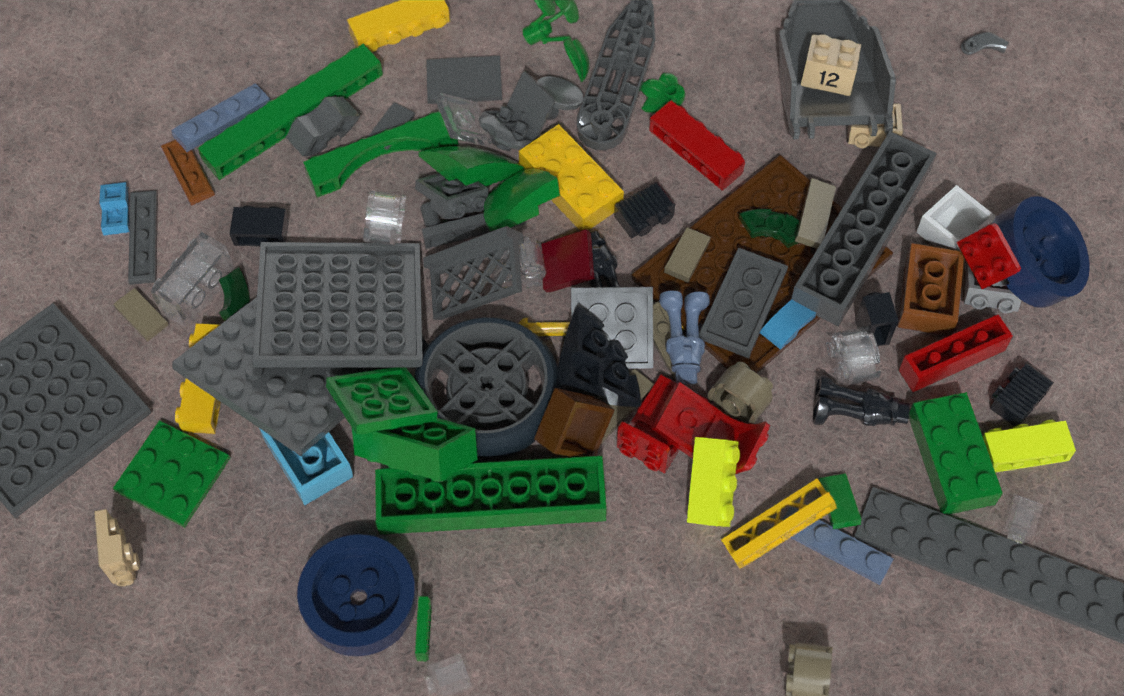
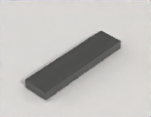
M156 190L130 192L128 282L130 285L156 283L158 197Z

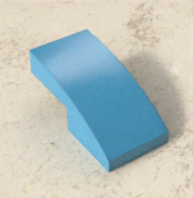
M127 183L100 185L99 203L102 209L101 230L103 235L128 233L129 202Z
M790 300L761 329L760 334L779 349H782L797 336L801 328L815 318L816 312L794 300Z

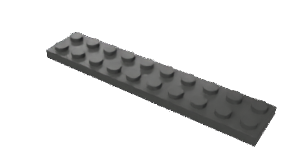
M872 487L861 517V525H858L854 535L855 539L1124 644V583Z

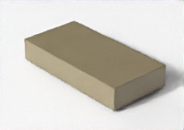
M687 227L671 255L664 273L689 283L710 243L711 237Z
M135 288L113 304L118 312L147 342L168 326L167 321Z

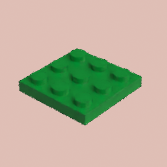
M394 367L326 378L327 390L356 434H368L374 431L422 425L437 421L438 411L406 367Z
M159 420L112 489L123 497L185 528L231 458L228 454Z

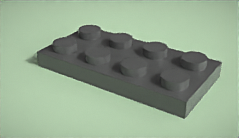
M738 248L699 333L700 339L750 358L761 329L785 278L788 266Z

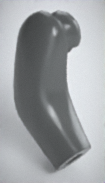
M984 32L965 39L961 44V50L966 55H972L983 49H993L1004 53L1009 42L991 32Z

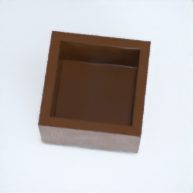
M555 388L534 440L554 454L571 457L596 456L615 409L595 396Z

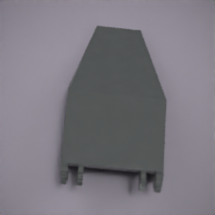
M794 0L790 7L788 18L784 21V27L780 30V91L790 135L793 139H799L800 127H807L809 139H814L815 126L868 124L870 136H876L878 132L877 124H884L886 136L889 131L893 132L892 113L896 77L879 29L876 26H869L867 24L868 19L865 16L857 15V9L847 0ZM812 34L818 36L827 35L833 39L851 40L861 44L857 72L850 96L801 86Z

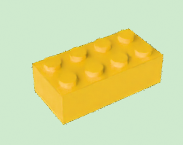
M559 124L519 150V163L525 169H540L557 177L560 196L551 201L580 231L592 229L612 215L615 205L623 201L624 191Z

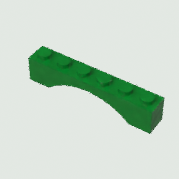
M446 109L439 112H432L428 116L415 121H408L396 128L384 130L369 138H362L350 145L338 147L323 155L313 156L309 160L304 161L303 164L309 182L318 198L340 190L357 169L379 156L398 151H423L437 147L457 146L458 136ZM391 145V147L388 150L384 148L386 146Z

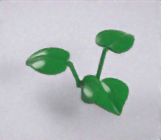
M534 0L543 13L535 21L531 22L530 25L523 28L524 39L529 45H534L540 41L543 44L564 41L565 51L580 81L583 82L589 72L590 61L581 42L578 39L572 40L570 36L549 37L550 33H552L550 23L563 14L570 24H574L579 20L576 2L574 0H555L557 6L561 9L560 12L555 14L554 0ZM546 16H548V17L552 16V17L549 18L548 20H546V19L543 20Z

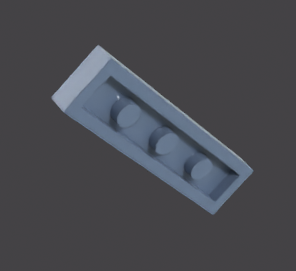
M255 83L172 129V136L188 152L224 132L226 128L240 122L248 114L259 110L270 101V98Z
M789 507L783 520L796 513L798 508ZM817 520L791 537L793 540L878 585L883 581L893 561V558L838 529H833L832 526L821 520Z

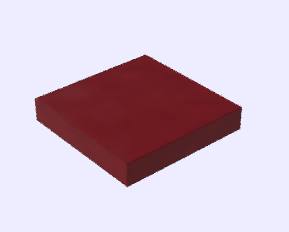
M587 229L540 244L543 290L546 293L594 279L591 233Z

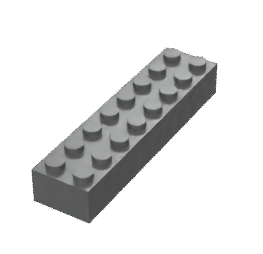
M889 131L796 283L791 300L816 312V316L839 327L929 175L937 153Z

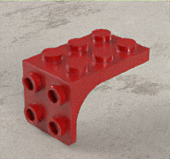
M991 223L956 242L981 289L1004 280L1021 270L1003 233L995 223Z
M660 375L629 424L625 422L619 424L617 448L626 457H635L642 461L650 470H659L665 474L678 454L679 449L656 434L651 428L676 382ZM699 395L700 397H702L703 399H705L707 402L709 401V400L706 399L705 397Z
M679 382L674 385L651 430L692 459L695 437L738 441L740 458L736 464V475L753 468L757 461L756 454L759 448L766 443L769 437L767 432L770 424L766 421L759 424H747L737 421Z

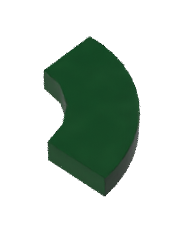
M754 209L739 214V220L751 238L759 236L773 237L781 241L787 248L799 243L795 239L800 221L789 214L783 215L772 212L771 209Z
M239 267L231 270L219 279L224 292V305L219 314L224 322L250 303L248 287Z

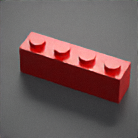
M671 100L650 117L649 131L720 190L726 189L743 174L745 166L743 156L738 151H733L728 147L721 137L715 136L707 130L701 121H696L691 117L684 107L678 106Z
M999 314L904 356L899 372L911 391L915 392L1006 351L1013 335Z

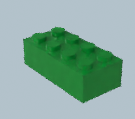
M967 392L913 403L909 412V421L940 512L949 515L996 505L1003 492Z
M437 418V421L422 425H410L396 429L374 431L368 434H356L352 429L355 456L365 458L370 462L385 464L389 468L408 471L412 475H421L435 482L446 480L452 474L465 469L466 466L477 460L475 428Z

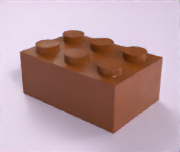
M911 243L905 260L898 328L945 336L952 335L959 315L964 255L961 251Z

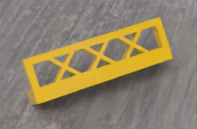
M815 479L730 533L721 541L739 569H741L837 507L829 492H826L819 480ZM817 488L821 497L805 505L806 494ZM801 498L800 503H795V501ZM787 506L799 508L790 517L780 520L781 512ZM764 521L774 523V527L760 536L756 535L759 524ZM752 529V534L746 533ZM739 537L750 539L749 543L736 551L730 544V542Z

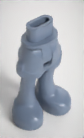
M678 291L663 292L660 294L659 303L667 312L670 321V339L666 341V352L671 360V370L676 374V383L696 384L697 373L701 370V358L705 353V343L699 337L698 319L701 311L707 308L710 303L709 295L705 292H693L685 297V337L681 326L682 293Z

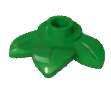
M662 73L659 80L649 79L643 82L641 92L648 98L641 109L645 112L656 113L671 100L678 106L682 105L686 93L684 88L678 84V78L670 73Z

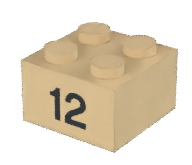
M812 34L801 86L850 96L857 72L861 44L851 40L833 39L827 35L818 36Z

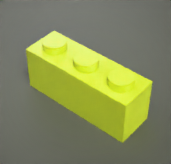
M1047 420L1034 426L1020 424L1008 430L994 428L983 435L995 473L1069 461L1076 452L1066 421L1056 422L1055 420Z
M695 437L687 523L730 527L731 520L734 517L733 494L737 487V479L735 477L736 464L740 458L738 441Z

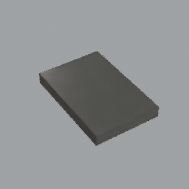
M500 56L426 59L428 104L502 100Z

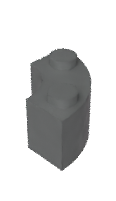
M325 97L321 104L312 112L295 119L286 138L303 157L315 155L327 148L328 141L337 135L340 138L344 137L356 124L360 115L344 97Z

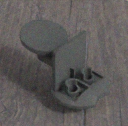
M525 71L522 72L507 106H502L500 111H484L479 117V124L489 133L492 143L497 148L507 150L508 152L511 148L521 150L538 138L546 120L555 119L558 116L559 109L574 110L579 108L584 99L583 93L576 85L565 79L549 76L542 77L536 82Z

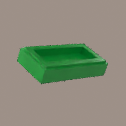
M840 474L819 478V482L826 492H829L837 507L828 513L832 528L839 529L861 525L862 519L847 475Z
M418 596L415 643L417 661L429 660L432 604L430 598L426 596Z

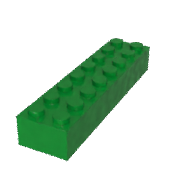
M590 456L472 463L441 482L432 481L430 478L421 475H412L408 471L398 468L375 469L377 529L379 535L606 521L607 507L603 457Z

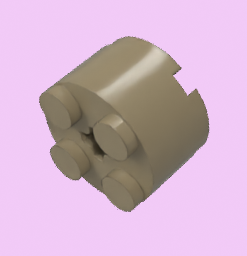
M737 362L736 365L730 366L710 389L708 400L709 402L713 400L717 406L716 408L727 416L743 423L755 424L772 402L771 390L773 389V384L769 379L761 377L752 371L747 364Z
M797 642L796 645L790 644L788 671H794V673H787L786 696H829L833 646Z

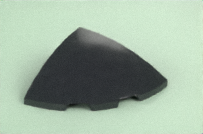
M580 307L576 308L564 339L557 372L556 388L595 396L609 405L641 406L638 380L636 375H630L625 364L628 356L618 340L609 341L602 331L604 324L596 317Z

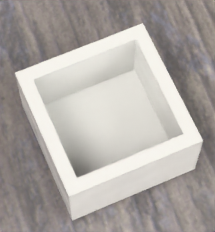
M956 185L922 216L917 233L934 247L961 251L956 242L991 224L996 216Z

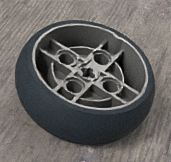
M494 317L466 320L449 327L439 334L423 352L422 366L416 367L414 375L415 381L438 411L437 418L468 427L472 425L478 427L508 425L497 430H475L478 459L506 457L533 444L536 441L534 438L557 386L558 366L547 345L528 328L510 320ZM483 346H496L504 348L503 350L494 348H480L470 352L468 351L469 349ZM532 366L536 368L542 381V393L535 406L526 399L528 380L525 373ZM503 367L512 368L510 371L507 372L500 370ZM467 368L473 370L470 373L461 372L462 370ZM442 370L448 375L446 395L449 402L439 411L433 400L432 389L438 373ZM504 402L513 403L510 407H503L501 404ZM471 403L474 405L472 408L465 409L462 407L464 404Z

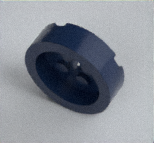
M1029 197L1007 208L994 218L992 223L999 226L1021 267L1020 272L1007 278L1009 283L1006 286L1016 297L1033 307L1046 308L1077 295L1084 289L1090 271L1088 250L1077 225L1058 204L1044 197Z
M357 534L343 536L330 541L310 557L299 578L297 601L308 630L320 644L341 655L367 656L387 649L403 636L416 612L417 589L407 559L394 545L375 536ZM356 592H363L367 595V600L364 604L357 606L351 603L352 596Z

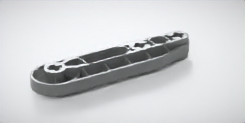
M631 0L607 30L577 116L579 140L585 146L594 150L612 149L619 145L626 136L655 48L652 0ZM616 30L620 31L618 38H610ZM644 38H652L650 48L642 45ZM606 47L613 50L611 57H603ZM638 57H647L644 67L636 64ZM600 67L607 70L604 77H596ZM615 70H617V71H616V76H615L614 81H613V84L611 85V88H610L611 92H607V91H608V88H609V85H610V82H611V79H612V76H613V73H614ZM626 72V73H625V76H624V79H623V82H622V85H621V88H620V91H619V94H615V93L618 91V88H619L618 86H619L621 77L623 76V73ZM632 76L640 77L638 86L630 84ZM593 86L600 89L598 97L590 96ZM625 96H634L631 106L623 103ZM619 118L623 125L613 128V122ZM614 131L618 136H616L613 139H610V137L612 136V132Z

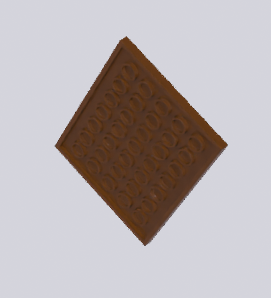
M778 156L690 227V229L711 237L689 283L664 273L665 267L683 234L632 274V280L639 287H653V300L655 302H659L660 294L663 292L678 291L682 293L681 325L685 330V297L693 292L707 293L710 303L699 315L698 329L700 333L738 248L788 266L785 278L764 323L765 326L792 299L794 287L817 249L802 243L787 248L781 241L773 237L759 236L751 238L739 220V214L754 209H771L772 212L783 215L789 214L800 221L810 180L784 157ZM834 201L832 202L825 236L842 210ZM885 247L868 278L892 258L893 252L888 247ZM815 316L782 349H779L760 334L750 358L704 341L705 349L726 369L736 365L737 362H743L752 371L758 373L821 318Z

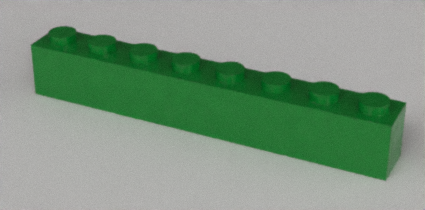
M364 44L351 49L346 55L336 61H332L327 67L316 74L310 75L297 86L289 88L278 98L270 100L265 106L254 113L248 114L243 120L226 128L221 134L205 141L202 146L198 147L202 161L215 177L221 180L285 139L295 119L312 112L321 104L325 97H344L346 100L383 76L381 62Z

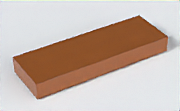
M176 139L161 145L191 206L215 196L192 150L186 152Z

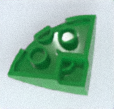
M445 146L419 152V157L448 181L458 179L465 186L478 181L484 186H489L525 169L520 163L507 156L475 147Z
M530 168L524 169L502 181L491 191L484 202L483 216L486 226L492 232L505 226L511 228L538 216V205L560 196L557 177L546 171Z

